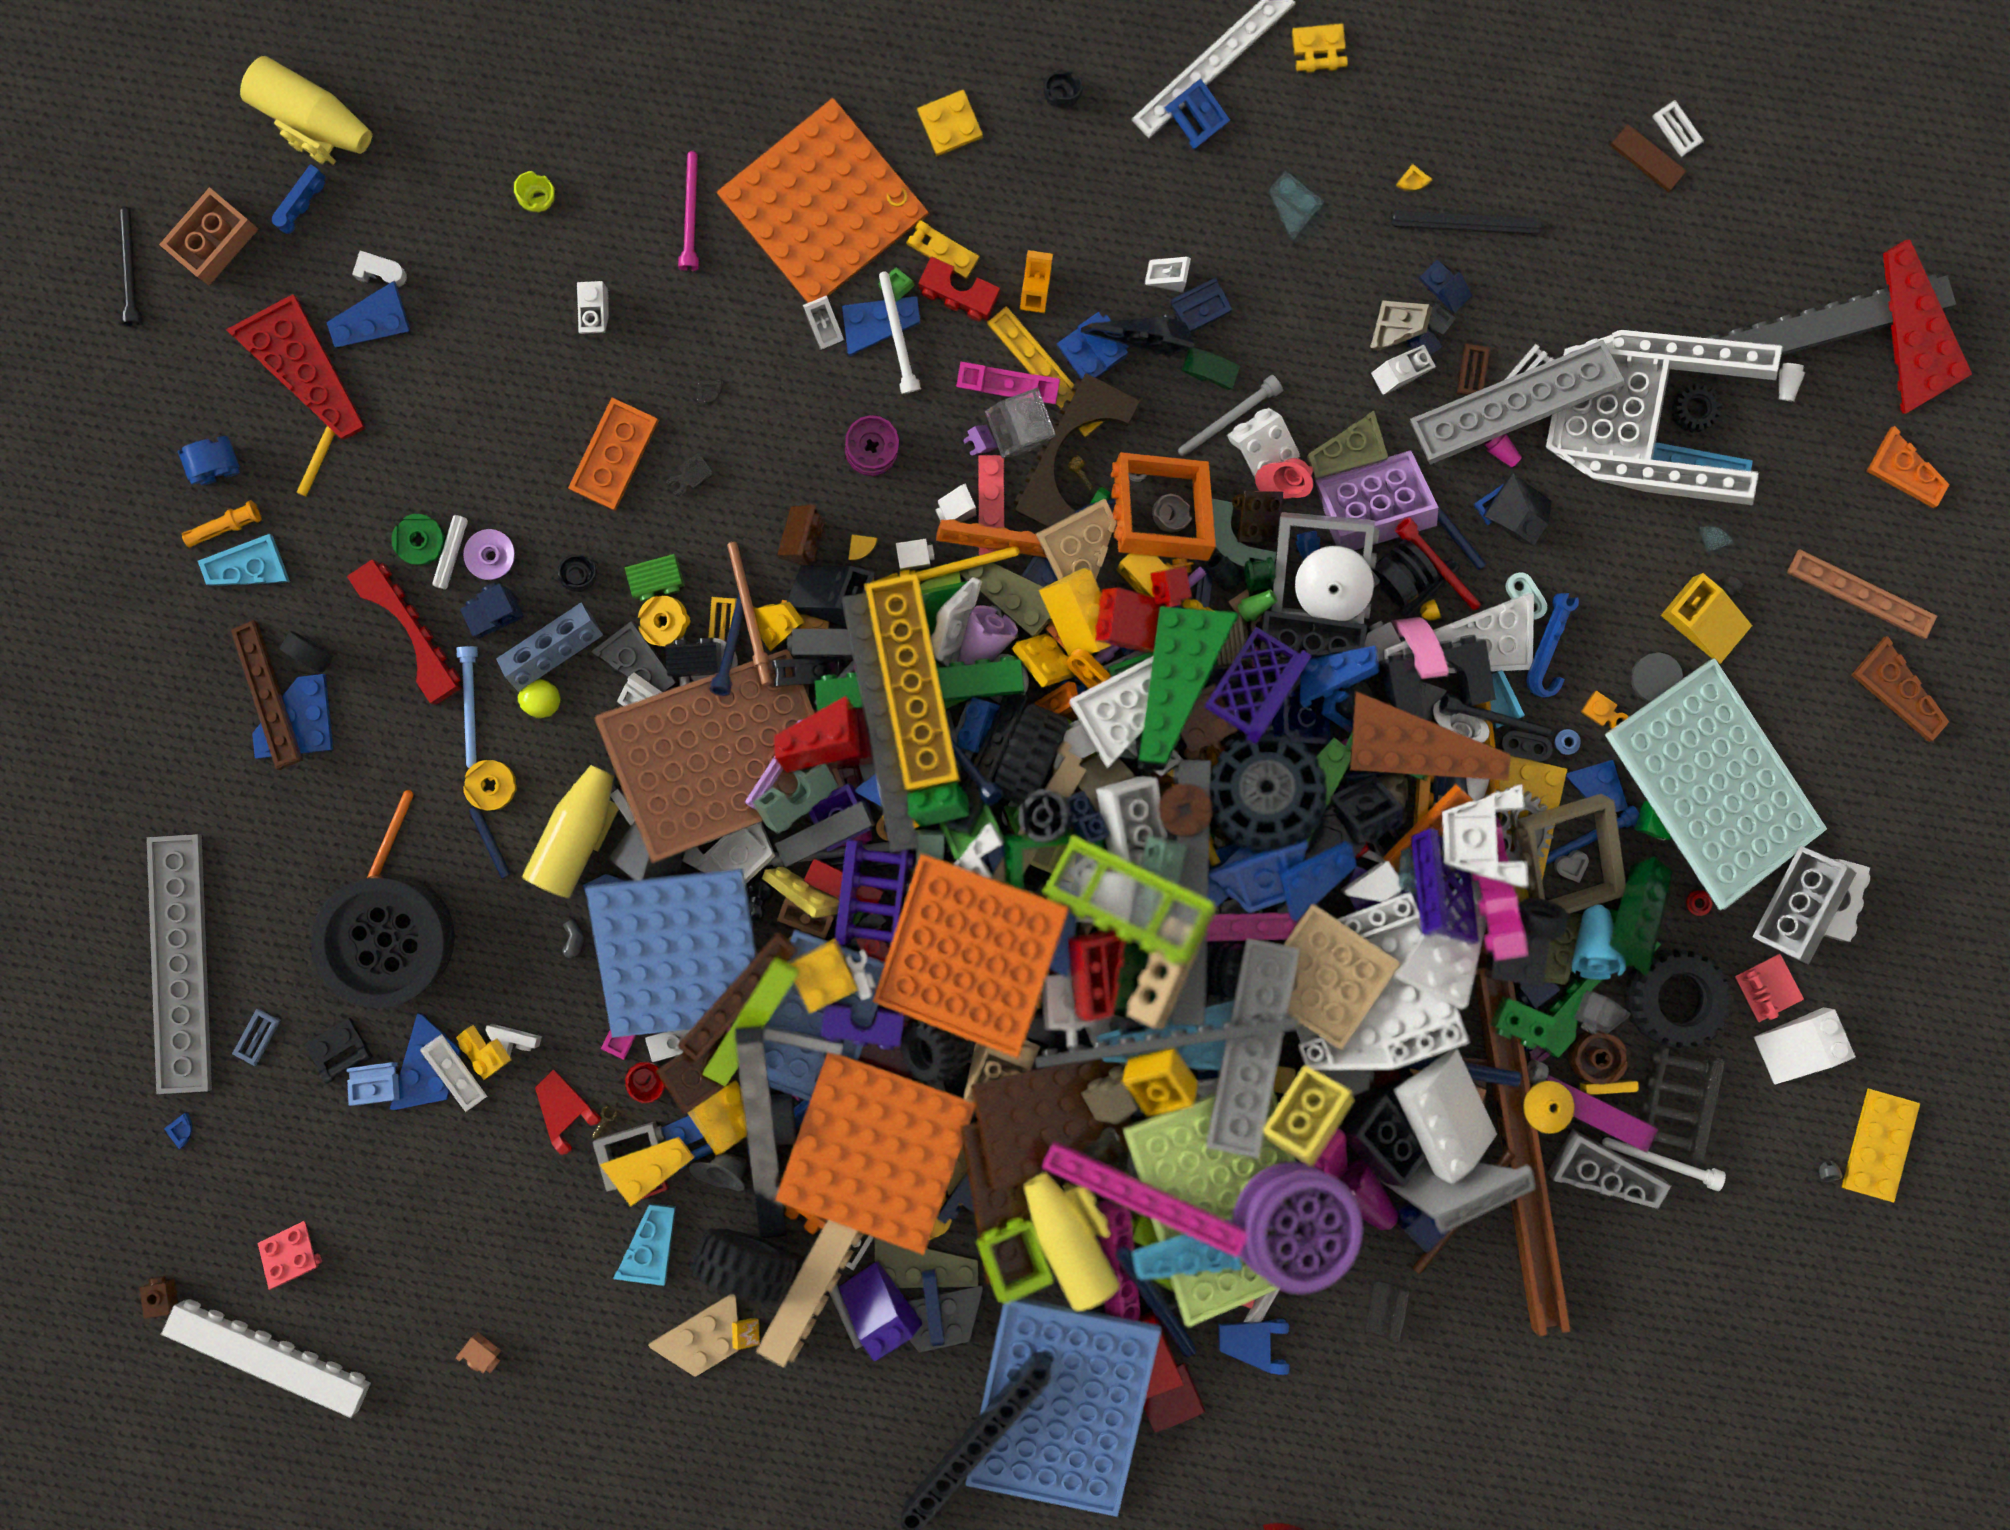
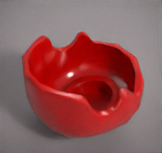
M647 1061L638 1062L629 1068L625 1077V1085L632 1099L640 1103H652L661 1097L665 1085L656 1073V1070L659 1069L657 1065ZM650 1076V1080L646 1084H644Z

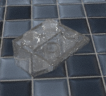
M1038 388L1002 400L985 411L1002 458L1025 454L1056 436Z

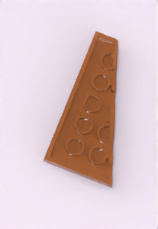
M1355 692L1350 770L1494 780L1509 779L1511 754Z

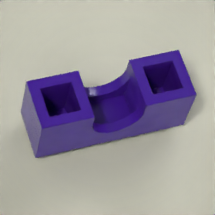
M834 1001L825 1006L821 1036L827 1037V1041L842 1042V1039L853 1040L852 1043L859 1046L875 1043L879 1044L878 1047L883 1049H894V1046L900 1047L904 1014L892 1009L879 1007L875 1022L868 1026H861L852 1018L853 1004Z

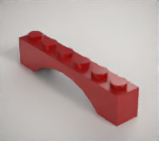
M372 559L349 574L347 578L361 598L383 606L396 616L406 628L416 653V683L431 704L437 705L461 689L458 683L461 681V678L454 668L449 669L444 662L447 660V657L442 649L434 647L431 642L433 635L425 625L421 627L417 621V618L420 616L411 604L407 606L403 599L406 596L404 591L397 583L394 585L389 578L392 575L389 568L384 563L380 564Z

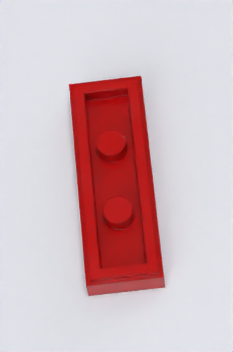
M814 858L804 882L840 899L843 871ZM861 886L857 888L856 898H859V901L879 904L884 890Z

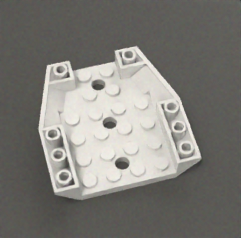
M1411 892L1337 919L1401 964L1342 1050L1300 1023L1301 1028L1296 1029L1301 1042L1299 1047L1307 1067L1313 1070L1394 1069L1468 1043L1456 1006L1394 977L1396 972L1406 962L1405 959L1409 953L1415 949L1419 943L1418 940L1422 936L1420 913Z

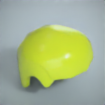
M528 171L519 175L514 182L515 196L519 204L528 211H545L550 208L555 200V189L546 176H538L533 171ZM536 193L544 194V196L533 198Z
M540 678L520 690L518 694V703L521 709L535 718L552 716L558 710L561 701L558 689L550 682Z

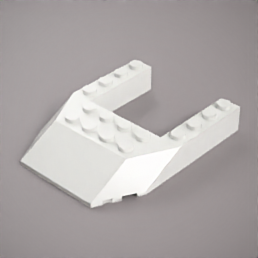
M1619 330L1607 337L1598 340L1596 338L1587 341L1583 345H1575L1565 349L1564 355L1604 340L1624 378V386L1553 414L1546 449L1594 480L1650 493L1753 505L1758 479L1757 472L1652 460L1669 369L1776 380L1782 346Z

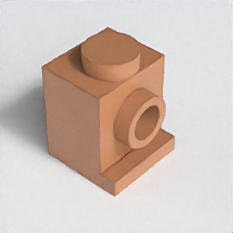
M477 1332L471 1337L456 1359L459 1361L463 1358L466 1359L468 1366L475 1371H481L482 1373L488 1371L491 1373L500 1362L497 1356L501 1353V1350Z

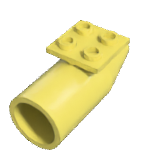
M267 56L257 58L247 69L240 88L242 100L275 119L274 124L281 130L280 135L288 140V144L300 152L303 149L306 150L314 160L321 164L327 161L334 165L336 161L330 155L333 147L361 154L370 145L372 132L333 94Z
M593 765L589 766L556 806L522 877L525 880L565 898L571 897L592 851L599 852L619 811L617 805L610 801L614 775Z
M1048 1173L1037 1175L1027 1181L1024 1188L1038 1241L1073 1310H1085L1103 1302L1117 1291L1120 1284L1095 1235L1107 1237L1110 1233L1106 1228L1108 1222L1105 1216L1098 1212L1094 1204L1096 1199L1093 1193L1088 1188L1069 1183L1063 1185L1064 1192Z

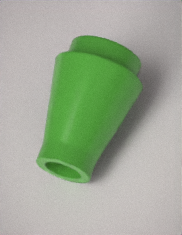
M1269 589L1266 592L1242 599V602L1238 604V610L1246 622L1256 621L1264 611H1267L1272 605L1276 604L1278 600L1274 592Z

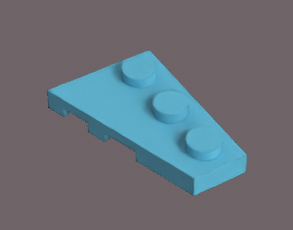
M271 534L198 561L206 585L209 586L290 582L274 537Z
M649 1204L613 1279L663 1286L666 1284L676 1206Z

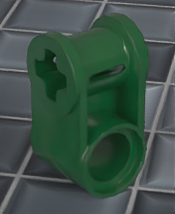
M1267 557L1265 561L1245 562L1243 574L1249 597L1266 592L1272 588L1273 581L1276 578L1272 557Z

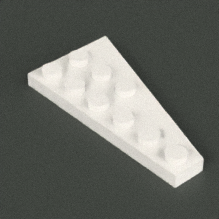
M1527 593L1433 631L1439 642L1451 640L1452 643L1459 642L1460 637L1466 635H1476V638L1485 639L1491 671L1529 670L1533 662L1534 593ZM1407 641L1384 649V660L1388 659V655L1392 653L1403 652L1404 655L1412 653ZM1446 662L1448 673H1456L1454 668Z
M1153 656L1069 701L1107 769L1143 732Z
M1473 878L1472 886L1479 942L1471 944L1437 934L1431 937L1422 935L1415 949L1405 959L1406 962L1402 968L1394 975V977L1460 1009L1467 1007L1486 927L1485 916H1480L1478 901L1482 900L1478 881L1473 882ZM1460 897L1458 901L1460 902L1462 907L1466 909L1465 902ZM1452 907L1450 911L1453 913L1455 918L1458 919L1460 916ZM1463 922L1461 926L1466 931V933L1469 934L1468 927Z

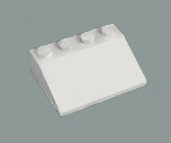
M1453 1048L1394 1090L1435 1176L1454 1184L1472 1171L1497 1133L1458 1049Z

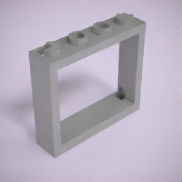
M1282 512L1275 568L1276 578L1273 589L1278 602L1272 605L1271 611L1313 617L1303 609L1283 608L1291 526L1366 532L1363 558L1368 563L1370 569H1375L1377 553H1372L1373 543H1378L1379 528H1374L1375 520ZM1368 603L1359 615L1344 622L1364 624V618L1369 619L1371 604Z

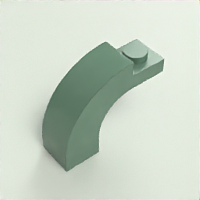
M1212 499L1216 545L1214 552L1221 553L1225 557L1228 556L1237 568L1245 570L1246 561L1259 562L1265 561L1267 557H1272L1275 562L1277 552L1248 547L1241 542H1237L1238 539L1233 534L1231 528L1233 503Z

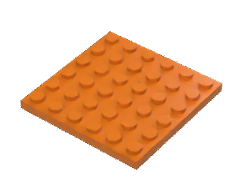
M834 98L829 100L717 191V195L807 303L824 296L828 297L913 228L919 221L929 215L926 208ZM903 188L907 193L906 202L898 207L892 206L887 200V193L893 203H901L904 200Z
M922 853L873 1002L1019 1058L1070 907Z
M827 1052L775 1201L924 1255L963 1144L960 1125L970 1123L975 1104L965 1101L962 1097L845 1055Z

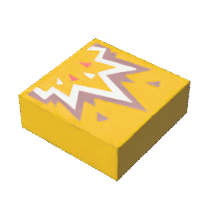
M750 1318L732 1322L733 1349L739 1350L760 1345L759 1319Z

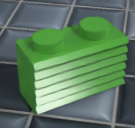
M674 554L625 567L632 597L635 599L640 598V602H645L651 597H655L654 594L664 592L665 595L680 592L679 588L685 586L677 556Z

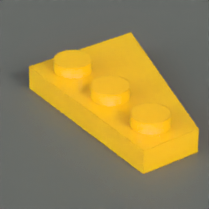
M676 1137L601 1163L600 1166L629 1205L632 1206L691 1161L694 1156L681 1138Z

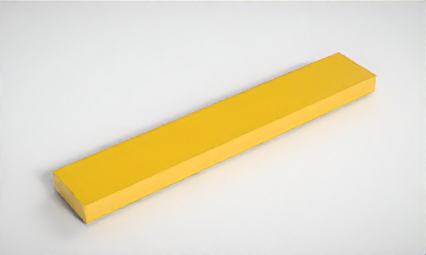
M1007 306L987 322L989 327L1030 374L1060 379L1056 404L1060 409H1062L1066 400H1072L1075 394L1072 391L1074 384ZM1103 422L1091 423L1078 430L1086 437Z

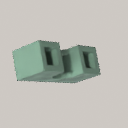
M826 764L793 771L797 778L798 786L792 796L786 797L784 793L772 787L753 802L767 827L780 833L788 829L792 822L801 815L810 812L812 807L820 800L826 799L831 795L832 791L838 787V784Z

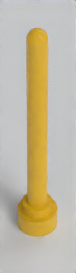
M1013 546L918 572L906 569L900 571V577L917 574L920 582L1018 556L1020 550L1018 547Z

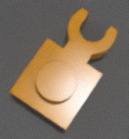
M1594 691L1581 711L1582 714L1600 726H1604L1606 722H1609L1611 729L1617 726L1616 721L1618 718L1623 720L1629 718L1625 713L1614 712L1617 704L1598 691Z

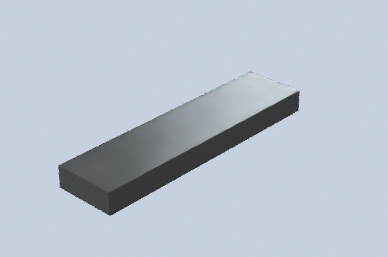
M862 801L776 843L775 846L784 866L789 867L875 825L865 801Z

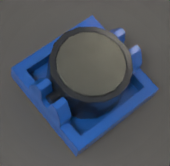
M1365 679L1351 686L1345 684L1333 690L1334 694L1326 697L1323 702L1322 714L1349 733H1352L1355 692L1374 699L1371 685Z

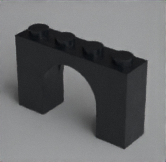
M1466 635L1460 637L1459 642L1452 643L1451 640L1439 642L1445 661L1454 668L1457 674L1462 703L1473 706L1496 700L1486 640L1476 638V635ZM1403 652L1389 654L1388 659L1380 661L1387 704L1417 717L1424 718L1419 693L1421 675L1414 665V653L1404 655Z

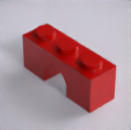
M931 256L918 283L919 290L922 291L921 294L930 300L938 298L945 301L944 305L954 311H958L960 308L968 312L967 316L973 320L981 321V319L988 321L1000 296V288L977 277L972 288L967 291H958L951 285V280L955 274L954 266Z

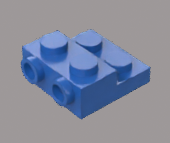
M1099 312L1080 324L1077 330L1057 343L1061 352L1082 379L1085 373L1098 378L1126 358L1128 354L1126 350L1129 348L1128 345L1080 333L1081 327L1091 323L1111 321L1107 315L1102 317Z
M972 697L971 703L966 708L964 726L958 733V746L960 748L976 753L979 752L1000 705Z

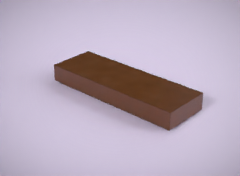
M1629 124L1625 126L1610 145L1667 192L1674 187L1686 172L1685 169Z

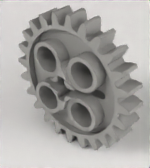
M1529 791L1524 793L1523 810H1528V816L1546 811L1548 807L1545 804L1539 805L1540 798L1536 796L1531 799L1532 793ZM1496 811L1495 813L1502 812L1503 815L1500 824L1502 826L1509 862H1521L1520 853L1522 851L1516 836V830L1518 829L1517 819L1521 811H1511L1510 817L1508 811ZM1511 824H1512V825L1515 826L1516 828L1513 829V830H1511V835H1510L1509 833L1506 832V830L1510 829V828H1511ZM1554 825L1534 830L1538 856L1544 857V854L1541 852L1542 847L1550 848L1545 843V840L1553 839L1554 836L1547 833V830L1554 828ZM1511 841L1514 844V851L1512 852L1510 851Z

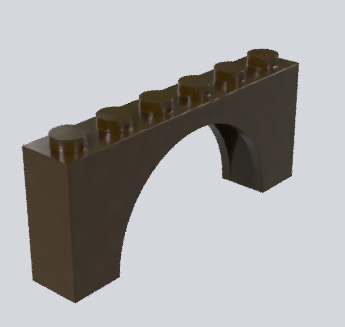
M1085 373L1083 379L1077 378L1072 388V391L1075 392L1072 400H1066L1060 414L1064 416L1059 424L1054 423L1048 435L1052 438L1048 447L1042 446L1037 456V459L1040 460L1037 468H1031L1025 482L1029 483L1024 492L1019 491L1013 503L1017 506L1015 509L1017 513L1047 528L1075 514V511L1061 497L1054 479L1055 460L1062 444L1077 429L1091 423L1115 422L1128 427L1140 404V400Z

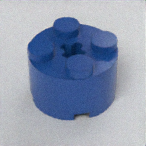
M228 436L217 437L218 442L215 443L209 439L201 440L182 447L183 451H177L187 479L192 485L201 483V486L216 482V476L224 475L227 478L240 474L238 469L240 466Z

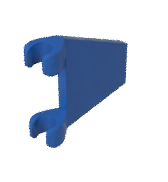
M1283 1318L1260 1322L1219 1324V1350L1271 1374L1286 1375L1289 1373V1364L1284 1359L1271 1361L1270 1333L1286 1334L1289 1332V1324Z

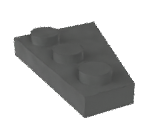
M633 621L629 622L591 651L627 677L632 673H636L661 692L668 691L678 683L674 677L667 676L666 665L650 643L642 637L639 628Z

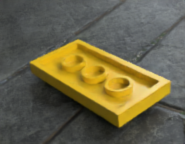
M1867 1089L1842 1188L1895 1202L1920 1103Z

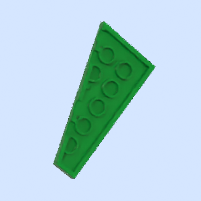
M1160 606L1139 758L1141 762L1168 763L1181 736L1180 733L1186 721L1189 720L1196 700L1200 697L1217 662L1216 659L1229 637V632L1239 617L1238 613Z

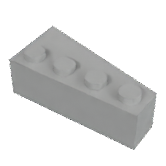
M1575 1129L1571 1130L1548 1171L1553 1181L1569 1183L1579 1188L1595 1190L1605 1195L1621 1197L1625 1200L1654 1208H1659L1671 1188L1664 1178Z

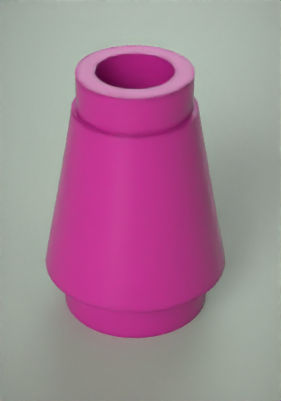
M1507 434L1484 443L1487 447V452L1510 467L1515 466L1522 458Z

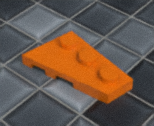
M1895 426L1891 427L1867 472L1932 508L1937 507L1949 486L1948 482L1929 462H1925L1915 452L1917 449L1900 436L1901 432Z

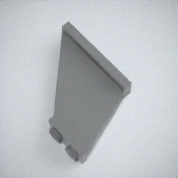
M1427 1158L1423 1160L1405 1187L1385 1184L1434 1218L1436 1226L1441 1233L1535 1189L1533 1172L1527 1165L1516 1170L1477 1163L1472 1171L1454 1184H1451L1435 1176Z

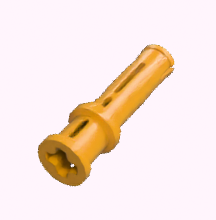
M250 500L240 508L235 510L228 509L225 515L183 532L182 539L186 546L191 548L226 531H239L242 529V526L253 521L258 523L262 518L256 504Z

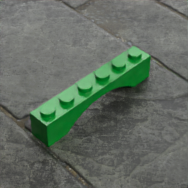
M1658 941L1656 944L1655 951L1661 945ZM1624 958L1625 967L1632 965L1628 960ZM1580 977L1578 981L1574 980L1566 987L1565 991L1567 993L1561 999H1556L1549 1006L1548 1010L1550 1012L1547 1015L1557 1020L1545 1048H1541L1550 1056L1559 1058L1575 1040L1576 1025L1585 999L1603 979L1594 980Z

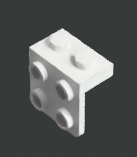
M1270 408L1260 410L1255 414L1254 418L1246 423L1237 425L1227 435L1230 442L1242 451L1254 477L1263 465L1280 463L1290 458H1299L1300 456L1282 416Z

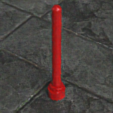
M1408 517L1402 520L1395 528V532L1400 538L1411 541L1416 545L1470 608L1478 610L1481 606L1480 602L1418 534V525L1413 519Z

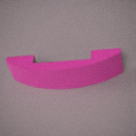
M960 362L956 387L1023 400L1056 404L1060 379Z

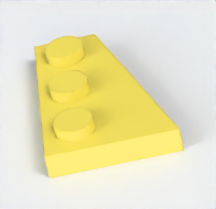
M777 867L764 871L762 877L764 881L813 918L838 914L840 899L804 882V878L792 873L789 869Z

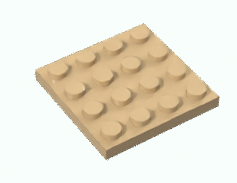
M1311 904L1283 944V946L1300 949L1287 1013H1292L1293 1018L1299 1017L1300 1023L1342 1050L1401 963L1314 904Z

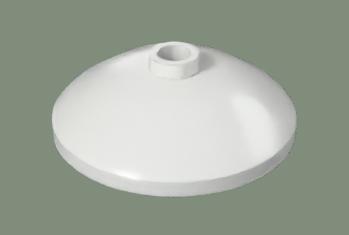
M1342 546L1323 547L1311 553L1300 565L1295 580L1298 601L1308 614L1316 618L1347 621L1359 615L1368 605L1374 586L1372 571L1366 560L1354 550ZM1331 585H1337L1339 590L1337 592H1331L1329 590V587Z

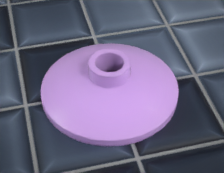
M493 529L481 530L472 535L465 545L464 562L468 570L478 578L484 580L498 579L508 573L514 563V546L511 540L500 531ZM494 551L496 554L495 558L488 560L487 554Z

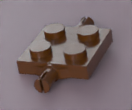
M1213 683L1204 687L1200 697L1197 698L1191 716L1186 721L1181 735L1190 753L1202 747L1212 746L1218 759L1220 754L1225 751L1221 740L1225 736L1238 731V728L1205 708L1206 703L1217 688L1216 684ZM1222 697L1215 699L1214 704L1222 709L1227 708Z

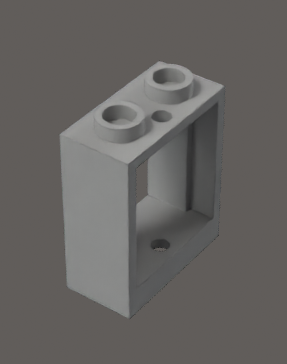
M656 1121L597 1138L593 1141L606 1191L617 1189L600 1166L601 1163L614 1160L609 1143L648 1132L651 1146L662 1143V1141H665L662 1126H657Z

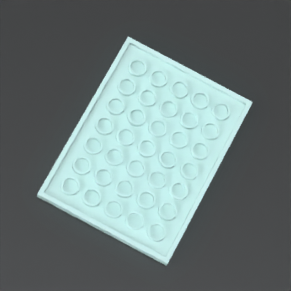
M1715 658L1707 661L1605 734L1719 910L1727 908L1796 854L1799 846L1805 847L1827 830Z

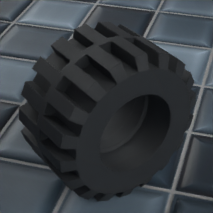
M920 1020L909 1023L903 1029V1037L900 1040V1053L903 1056V1063L906 1064L908 1072L913 1074L914 1079L920 1080L922 1084L934 1085L963 1071V1066L968 1061L966 1059V1056H968V1049H966L967 1041L964 1037Z

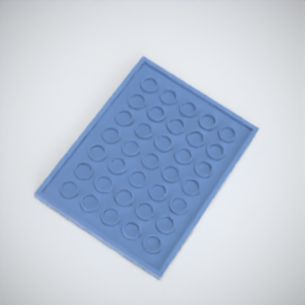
M1018 1298L1008 1304L1003 1303L980 1414L1034 1353L1044 1352L1051 1357V1380L968 1475L965 1486L1118 1517L1161 1327L1084 1310L1077 1311L1073 1310V1308L1025 1298ZM1040 1367L1035 1368V1370H1037V1371H1044V1370H1045V1369L1040 1368ZM1025 1386L1019 1387L1022 1390L1029 1389ZM1010 1405L1003 1406L1005 1408H1012ZM990 1423V1424H987V1425L992 1426V1427L996 1426L995 1424H991V1423Z

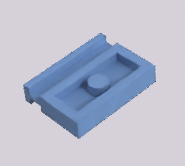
M397 1062L347 1068L350 1079L347 1080L349 1106L400 1100L398 1074H396Z

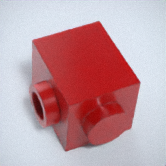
M1186 566L1150 573L1152 593L1156 604L1166 602V606L1171 607L1182 605L1181 599L1191 598Z

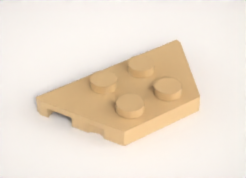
M732 1295L724 1297L648 1344L649 1347L696 1377L739 1351L733 1349L732 1322L738 1321L737 1297Z

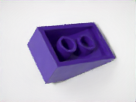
M878 1260L839 1286L858 1339L874 1362L911 1339L923 1325L920 1318Z

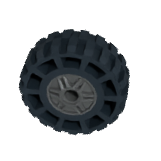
M1264 732V736L1260 737L1256 744L1248 740V736H1246V741L1242 743L1239 740L1232 743L1228 752L1223 751L1220 754L1217 765L1213 766L1210 773L1212 815L1216 825L1220 826L1225 837L1228 839L1232 838L1235 844L1243 849L1245 846L1252 848V852L1262 853V850L1284 848L1304 838L1307 840L1312 835V830L1318 828L1323 812H1325L1327 800L1326 776L1323 768H1320L1319 760L1315 754L1309 753L1307 746L1300 741L1296 744L1291 741L1290 736L1282 734L1281 738L1274 737V734L1271 732Z

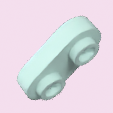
M1520 572L1508 578L1506 591L1510 598L1515 599L1527 593H1534V604L1536 605L1534 620L1541 618L1547 611V602L1531 577L1526 573ZM1516 582L1522 583L1523 588L1521 591L1515 589L1514 585Z

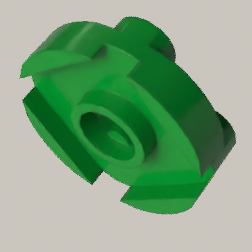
M412 514L403 518L404 520L399 525H396L392 532L394 551L401 559L416 566H423L436 561L440 557L445 544V535L439 523L423 514ZM421 533L424 542L421 543V546L417 547V544L412 542V539L417 538V534Z

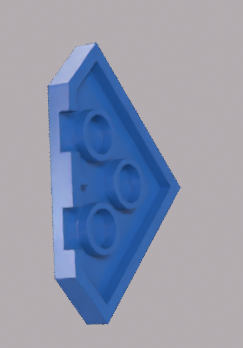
M326 675L297 677L282 698L300 753L333 750ZM260 723L252 733L255 759L272 757Z

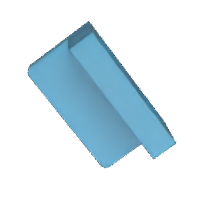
M1503 670L1493 673L1492 679L1496 700L1490 701L1491 711L1518 719L1525 716ZM1493 722L1495 729L1500 726H1503L1502 724Z

